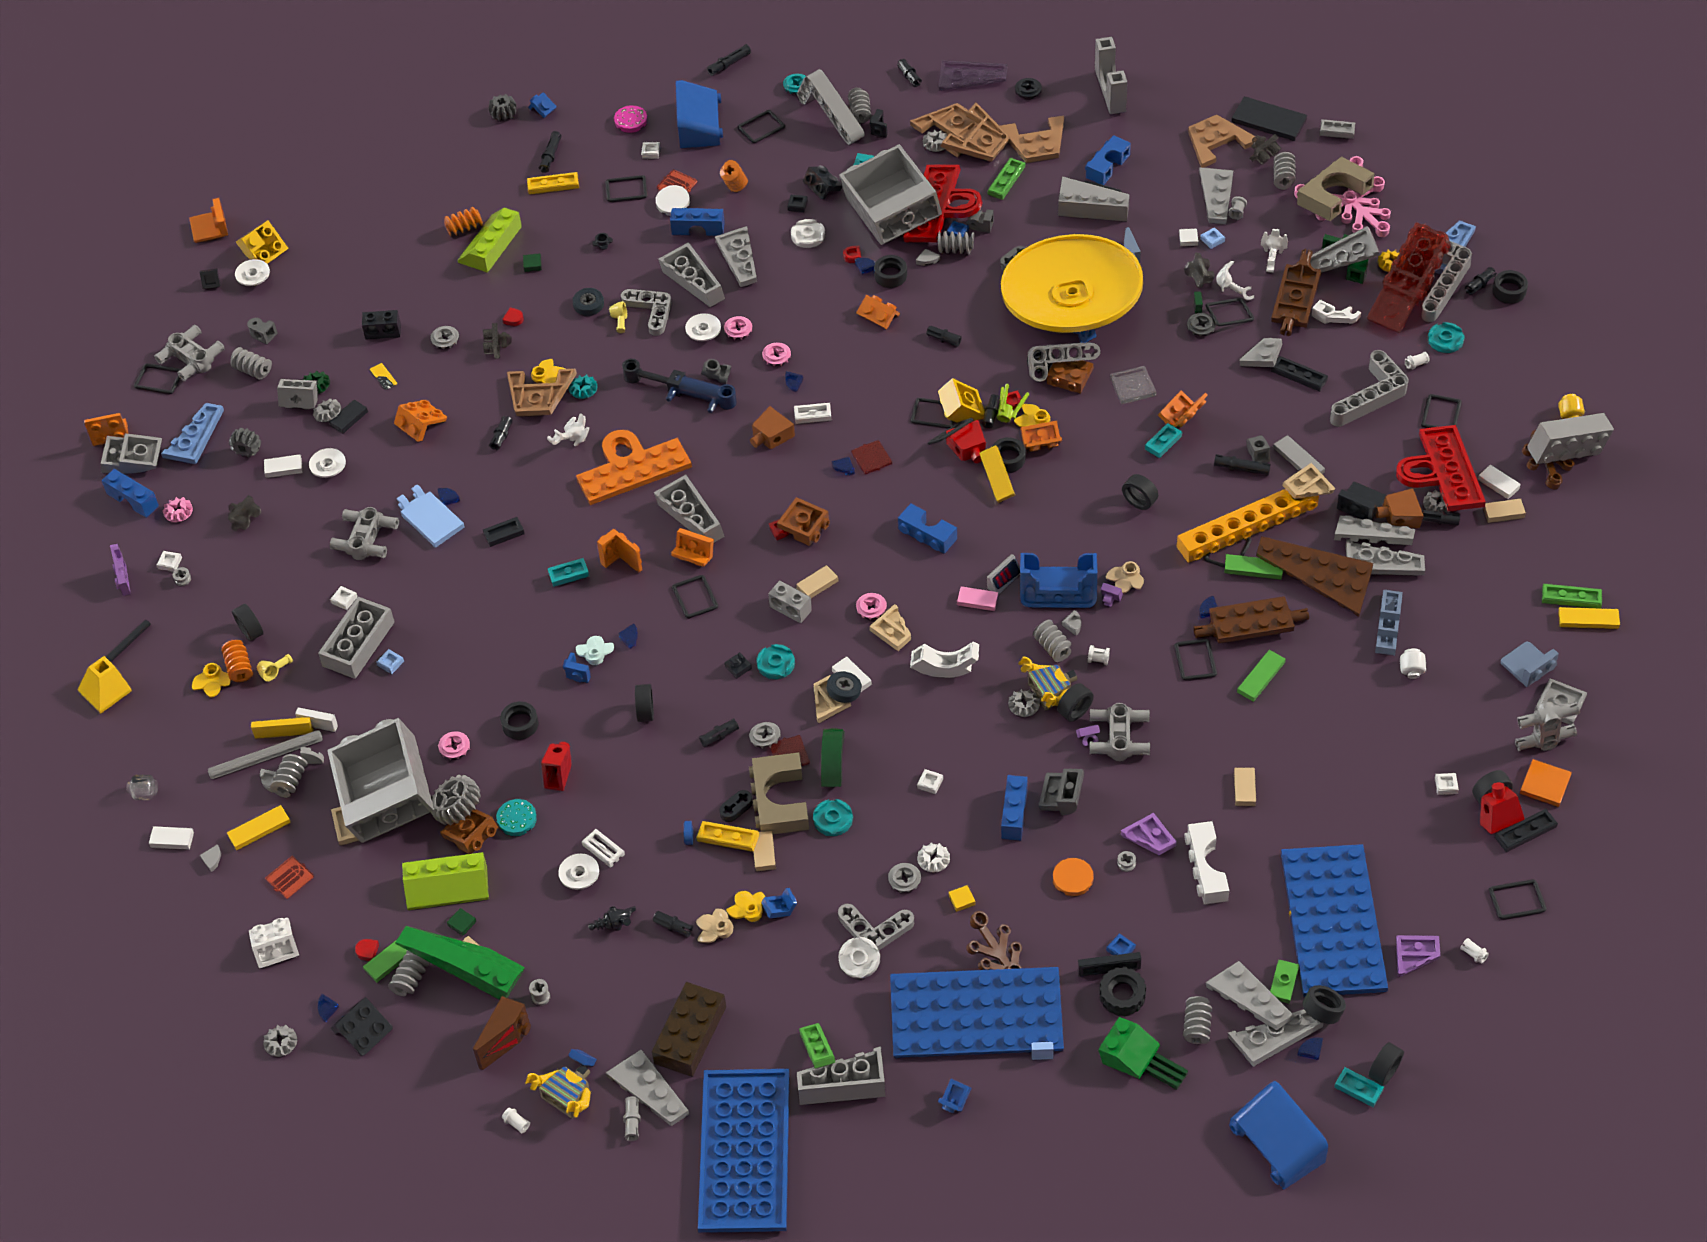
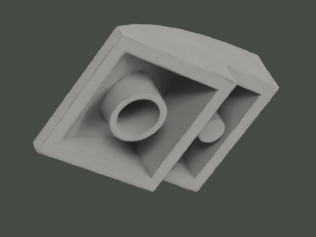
M126 433L124 438L107 436L101 460V473H110L113 469L122 474L139 473L155 469L162 438Z

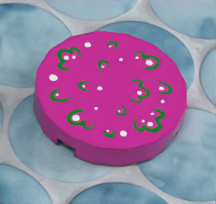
M633 105L619 109L614 116L615 126L627 133L641 130V127H645L648 121L646 111L639 106Z

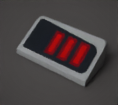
M1013 554L1007 557L987 576V589L998 592V595L1020 575V566Z

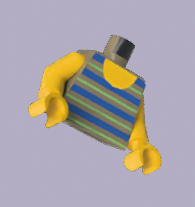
M1023 657L1018 663L1022 665L1021 671L1023 673L1028 671V685L1037 694L1045 711L1053 706H1058L1063 694L1071 687V683L1077 681V675L1074 670L1063 673L1059 665H1037L1032 663L1027 657Z
M581 1064L575 1072L567 1067H562L560 1070L540 1076L534 1073L528 1074L525 1084L531 1083V1090H536L538 1086L541 1098L570 1118L578 1117L581 1111L589 1107L591 1092L585 1079L590 1074V1071Z

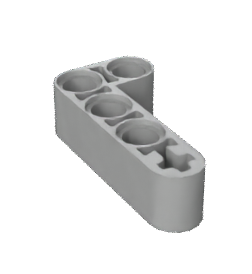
M1090 342L1032 347L1028 351L1029 375L1035 381H1044L1048 376L1047 363L1096 359L1100 355V348L1097 344ZM1090 346L1094 349V352L1091 354L1082 353V350H1089ZM1075 347L1077 354L1074 357H1070L1069 350ZM1058 349L1059 356L1055 359L1052 358V350ZM1036 350L1041 352V357L1038 360H1035L1033 357V353ZM1037 368L1042 369V376L1036 378L1034 375Z

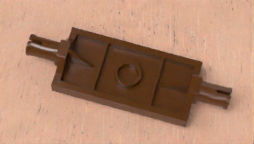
M1307 249L1302 250L1300 260L1296 264H1286L1271 317V322L1282 324L1280 334L1285 336L1286 331V336H1290L1293 326L1307 328L1321 276V270L1314 269L1311 266L1310 261L1313 252L1309 249L1307 255Z
M1285 596L1209 608L1210 624L1193 626L1195 639L1212 635V637L1217 638L1218 643L1292 632L1295 627L1293 622L1309 620V612H1307V608L1291 611L1288 608Z

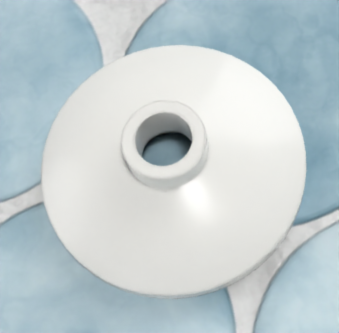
M258 259L243 262L235 271L236 280L245 286L261 284L270 274L268 264Z
M698 314L687 321L685 329L691 339L708 341L719 334L721 324L718 318L711 314Z
M326 448L316 452L311 457L309 468L318 477H333L344 469L346 459L341 451Z
M587 854L571 855L559 867V878L570 889H585L591 886L599 876L597 861Z

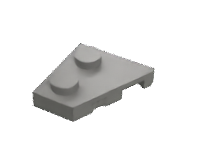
M1262 339L1240 358V366L1274 367L1282 347V339Z

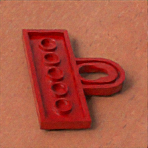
M959 165L926 166L924 176L937 193L942 214L904 233V242H938L939 231L941 233L945 218H967L979 212L982 207V198L978 191L973 189H955L961 170ZM955 200H969V202L964 205H960L957 207L950 206V204Z
M1456 425L1420 429L1419 436L1426 455L1402 459L1397 465V479L1403 485L1412 488L1438 486L1448 511L1485 507V498ZM1426 467L1433 472L1423 475L1412 473L1410 469Z

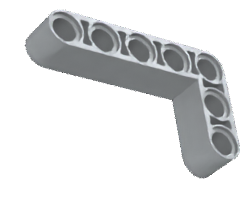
M819 69L806 76L797 92L801 103L807 104L816 99L848 145L864 137L862 127L824 72Z
M1428 234L1423 239V254L1447 265L1422 304V319L1426 322H1434L1470 268L1472 253L1470 249L1434 234Z
M1373 351L1369 362L1370 372L1380 382L1334 403L1331 407L1330 415L1332 425L1340 427L1406 395L1408 377L1384 351Z

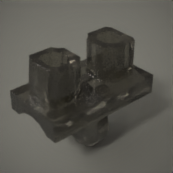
M1256 135L1253 137L1251 147L1255 150L1249 159L1252 162L1257 159L1263 165L1270 159L1267 151L1273 156L1277 155L1281 150V147L1276 142L1278 140L1277 135H1273L1267 141L1264 136Z
M1195 252L1194 260L1187 262L1184 272L1187 276L1194 278L1197 287L1202 288L1204 283H1212L1215 274L1213 271H1208L1210 267L1209 259L1202 258L1200 253Z
M492 323V329L483 330L484 341H492L483 343L484 354H494L495 359L500 358V346L506 348L512 343V337L506 332L499 334L497 323Z
M249 495L238 504L231 503L228 506L230 510L228 520L231 522V529L237 531L238 528L246 530L251 523L248 517L250 515L258 517L261 514L260 506Z

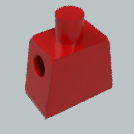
M978 420L969 423L946 438L947 445L961 461L972 459L974 463L982 461L979 453L986 450V442Z
M560 742L559 744L549 745L541 762L545 789L564 791L572 764L570 745L568 743Z
M1494 783L1492 785V792L1481 798L1480 825L1489 833L1493 834L1525 820L1518 796L1508 787H1504L1503 783Z

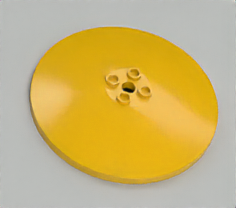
M1084 234L1056 236L1028 246L1008 263L1001 279L1002 297L1009 311L1019 320L1030 326L1052 332H1081L1112 323L1125 315L1136 304L1143 289L1142 268L1133 253L1115 241Z

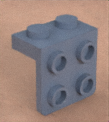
M1527 641L1501 659V665L1528 687L1557 666L1559 653L1552 649L1544 655Z

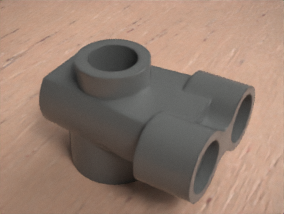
M708 359L704 362L701 375L706 376L708 379L719 380V383L727 384L731 365H719L717 360Z

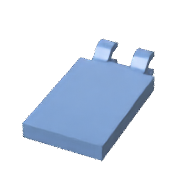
M419 485L411 488L415 498L411 502L404 495L396 498L400 502L398 506L402 509V517L435 548L465 528L464 523L430 491L425 494Z

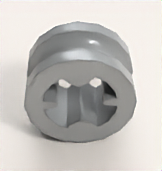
M180 567L174 570L172 575L178 586L189 584L191 575L187 568Z
M1124 851L1118 855L1117 864L1120 870L1128 872L1135 868L1136 857L1132 852Z

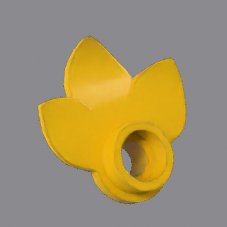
M547 359L542 361L539 366L533 368L531 379L537 383H556L558 370L566 368L554 366L553 359Z
M1023 404L1022 410L1024 414L1014 419V423L1017 426L1025 427L1050 422V415L1046 410L1039 409L1036 405Z
M209 663L204 667L203 673L194 678L192 689H204L206 695L212 698L219 694L221 686H229L231 679H229L228 673L223 672L219 665Z
M740 891L735 895L736 904L727 908L726 911L735 919L746 918L750 922L758 921L762 917L763 905L761 902L765 895L762 892L752 895L747 891Z

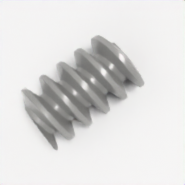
M855 87L848 93L849 108L858 123H865L871 118L869 94L863 89Z
M1282 152L1274 157V185L1279 189L1286 190L1296 180L1295 156L1289 152Z
M939 231L938 249L940 253L943 252L944 248L946 253H949L951 249L954 254L957 253L958 249L960 254H963L965 249L967 254L971 253L974 246V232H972L970 237L967 232H965L963 237L958 232L955 237L954 232H951L950 236H948L947 232L944 231L943 236H941Z
M241 347L236 348L231 355L232 368L257 379L265 378L271 370L272 362L270 359L260 357L258 354L254 355L253 352H248V350Z
M1052 620L1044 621L1033 631L1035 639L1039 641L1040 645L1043 646L1055 662L1063 661L1071 654V642L1066 640V636L1062 635V632L1058 630L1056 625H1053Z
M294 754L285 755L273 778L270 789L281 797H290V793H294L295 787L299 784L298 780L301 779V774L304 773V767L308 764L307 761Z
M408 950L407 954L403 957V961L400 962L399 968L396 969V974L393 975L392 981L388 984L389 989L399 996H406L407 993L414 994L415 990L412 987H417L418 982L416 980L422 979L419 973H425L424 967L429 966L428 961Z
M1195 996L1186 1000L1183 1036L1187 1042L1207 1044L1210 1041L1208 1035H1210L1209 1028L1211 1027L1210 1020L1212 1017L1210 1013L1212 1012V1007L1208 1005L1210 1003L1208 998Z

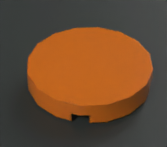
M1067 858L1055 866L1053 883L1056 889L1064 892L1065 895L1079 896L1085 894L1092 886L1093 870L1084 860Z

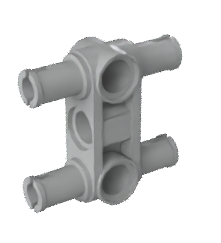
M194 324L184 333L171 334L165 348L155 354L154 357L161 365L171 356H175L183 361L187 366L177 373L183 381H186L195 372H207L211 368L214 357L224 351L225 348L220 341H216L208 349H204L192 341L202 333L200 328Z
M367 507L360 512L344 509L342 514L343 521L356 522L348 540L332 538L330 549L345 551L356 560H362L369 557V555L385 558L387 554L386 546L373 545L381 527L397 529L399 518L383 516L382 513L377 512L373 507Z
M1545 702L1539 705L1533 714L1517 717L1520 729L1534 726L1532 735L1515 739L1517 750L1521 751L1536 747L1541 748L1543 751H1548L1555 748L1560 740L1577 736L1575 725L1571 724L1561 727V720L1565 717L1580 714L1578 703L1574 702L1559 706L1557 704L1554 705L1552 702Z
M1116 703L1108 708V710L1090 709V722L1107 721L1109 723L1108 742H1090V754H1108V756L1116 761H1124L1127 757L1132 756V754L1150 755V743H1132L1130 741L1131 722H1149V710H1132V708L1127 707L1123 703Z

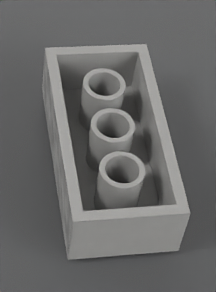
M1604 413L1541 422L1527 448L1537 464L1559 460L1564 461L1590 455L1596 456L1602 452L1614 428Z
M357 597L318 654L322 666L356 679L394 624L391 609Z

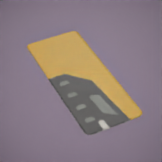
M382 363L370 368V371L385 390L397 385L395 379Z

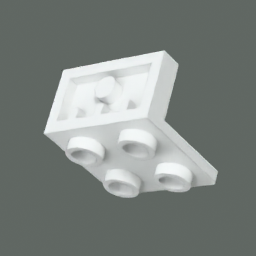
M278 918L272 923L257 925L249 930L251 946L259 969L299 956L289 918Z

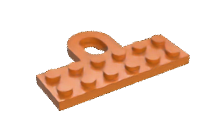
M616 430L609 433L602 442L603 453L608 464L578 474L576 478L589 504L593 505L692 468V463L678 437L644 450L634 433L627 430ZM624 444L632 450V453L626 457H620L616 455V446Z

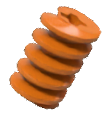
M728 160L720 169L721 178L730 191L739 192L745 188L748 179L736 161Z
M474 207L470 208V212L467 209L464 210L463 214L460 211L457 212V217L455 214H451V219L448 216L444 217V223L450 237L451 232L457 235V230L464 233V227L470 231V225L475 229L477 228V223L481 227L483 226L481 216Z
M241 640L226 642L222 646L221 651L229 679L235 682L249 680L253 676V671L251 670L252 667L247 649Z

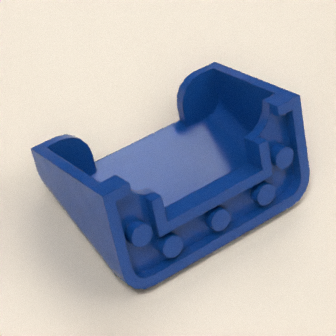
M683 80L676 81L677 125L680 148L720 145V138H723V129L719 128L718 103H721V93H717V90Z
M1021 553V603L1026 607L1088 608L1094 606L1097 601V553L1082 554L1078 558L1077 567H1039L1037 555Z
M1276 1081L1268 1084L1230 1119L1229 1126L1232 1132L1241 1137L1247 1135L1272 1165L1270 1176L1274 1183L1280 1184L1284 1190L1326 1162L1328 1143L1325 1137Z

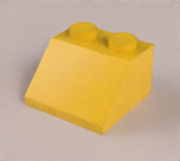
M952 378L938 391L944 415L948 420L958 423L969 418H973V421L984 418V407L977 389Z

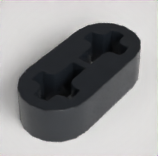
M740 790L725 801L719 809L721 819L725 822H733L750 809L753 804L752 794L747 790Z

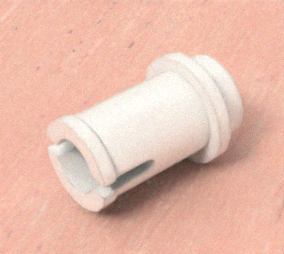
M1426 352L1413 357L1410 355L1405 359L1406 367L1412 370L1419 365L1429 362V356Z
M1469 938L1463 942L1465 946L1461 945L1460 947L1461 950L1473 957L1476 963L1480 962L1482 964L1489 955L1486 952L1487 949L1480 948Z
M508 1108L502 1115L504 1123H509L521 1134L530 1126V1122L517 1114L516 1109Z

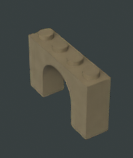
M1340 157L1298 190L1297 204L1331 221L1341 213L1342 199L1327 192L1325 189L1332 186H1344L1364 195L1374 187V173Z
M799 752L752 758L753 766L749 767L750 778H754L755 783H751L752 795L757 797V799L753 800L754 812L758 811L759 816H755L756 828H760L761 832L772 831V834L809 830L806 802L779 805L771 802L766 797L768 790L775 784L802 780Z

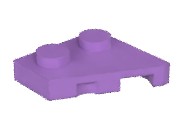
M118 544L110 545L114 562L113 570L114 574L117 575V578H115L116 587L121 589L123 596L129 595L131 593L125 561Z
M1154 813L1121 830L1122 837L1157 855H1161L1176 847L1175 839Z
M1397 935L1398 977L1439 959V936Z

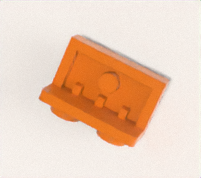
M866 295L856 312L863 318L885 329L889 327L895 315H900L895 305L889 302L884 304L882 299L875 295L872 297Z
M1057 421L1020 428L1025 449H1030V452L1040 450L1041 446L1046 445L1048 448L1059 446L1058 443L1062 442Z
M680 528L677 531L676 547L672 550L671 556L698 566H705L713 557L714 539Z

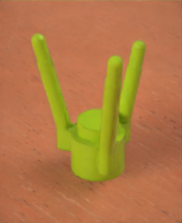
M1006 384L1005 388H1001L997 419L1005 423L1010 422L1011 418L1016 419L1018 411L1029 396L1027 392L1013 411V407L1006 404L1009 384Z

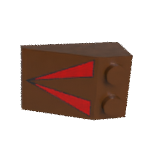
M503 996L501 997L473 1047L479 1069L484 1070L519 1044L524 1035L526 1036L529 1033L531 1024L525 1004Z

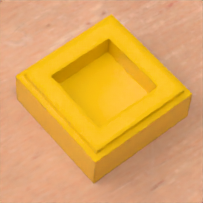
M968 885L948 892L956 912L975 905V899Z

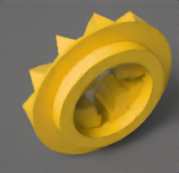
M1388 249L1387 252H1382L1378 256V265L1384 271L1399 272L1406 266V257L1402 255V252L1397 253L1396 249L1393 252Z

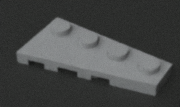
M1199 167L1209 223L1226 224L1233 171Z
M747 226L715 236V242L740 287L757 282Z
M1366 226L1314 253L1310 263L1314 269H1320L1321 272L1377 257L1381 254L1369 227Z
M1340 515L1334 540L1341 541V537L1350 538V541L1358 542V539H1368L1370 543L1385 540L1387 544L1412 545L1415 529Z
M1346 539V557L1374 563L1371 574H1425L1424 555L1401 550L1394 552L1387 547H1381L1380 549L1371 547L1369 543L1362 542V544H1357L1350 541V539Z
M1240 961L1206 982L1208 989L1211 991L1215 990L1224 999H1230L1237 1003L1239 1008L1244 1011H1250L1254 1014V1017L1275 1030L1293 1020V1014Z
M1303 1009L1292 1013L1293 1020L1278 1030L1273 1029L1267 1024L1257 1027L1252 1025L1245 1027L1244 1031L1237 1033L1236 1031L1229 1032L1228 1038L1254 1067L1322 1028L1323 1023L1313 1019Z
M642 1050L606 1072V1076L609 1079L614 1080L626 1092L628 1091L637 1097L639 1102L647 1105L652 1112L670 1126H673L689 1115L688 1109Z

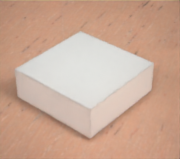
M643 142L642 159H659L660 142Z
M1179 229L1180 246H1198L1197 229Z
M163 551L156 566L160 570L174 572L182 556L179 553Z
M341 586L330 600L332 604L347 610L357 598V593Z
M924 769L917 788L936 794L942 783L943 775Z
M1456 773L1435 774L1438 795L1458 794Z

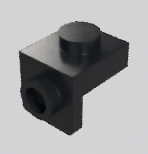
M877 109L870 118L871 135L886 138L888 131L887 124L884 123L883 110Z

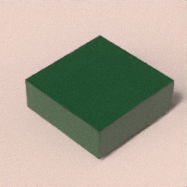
M540 253L523 255L524 272L542 270Z
M1201 291L1194 292V314L1202 313Z
M460 908L447 921V925L464 936L477 921L475 917Z

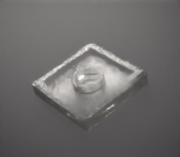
M1145 366L1110 374L1111 382L1121 404L1156 396V390Z

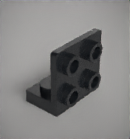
M1353 482L1347 491L1343 489L1340 491L1337 509L1362 520H1373L1375 508L1382 507L1387 495Z
M365 997L357 1002L330 1029L335 1034L340 1032L361 1056H364L393 1029V1026Z

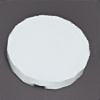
M677 185L663 188L656 196L658 210L661 213H666L668 216H671L672 208H686L690 204L687 190Z
M804 219L798 221L791 228V239L797 246L812 248L821 244L825 239V228L823 224L817 223L816 220Z
M865 937L849 939L842 945L839 951L840 967L852 978L863 979L871 976L879 966V950L871 940Z

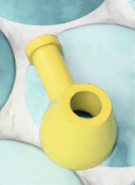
M622 301L609 308L610 316L618 319L616 328L618 333L625 332L624 325L627 318V308L625 302Z
M287 654L275 663L260 661L257 665V671L262 679L271 681L277 676L279 669L288 663H292L293 659Z

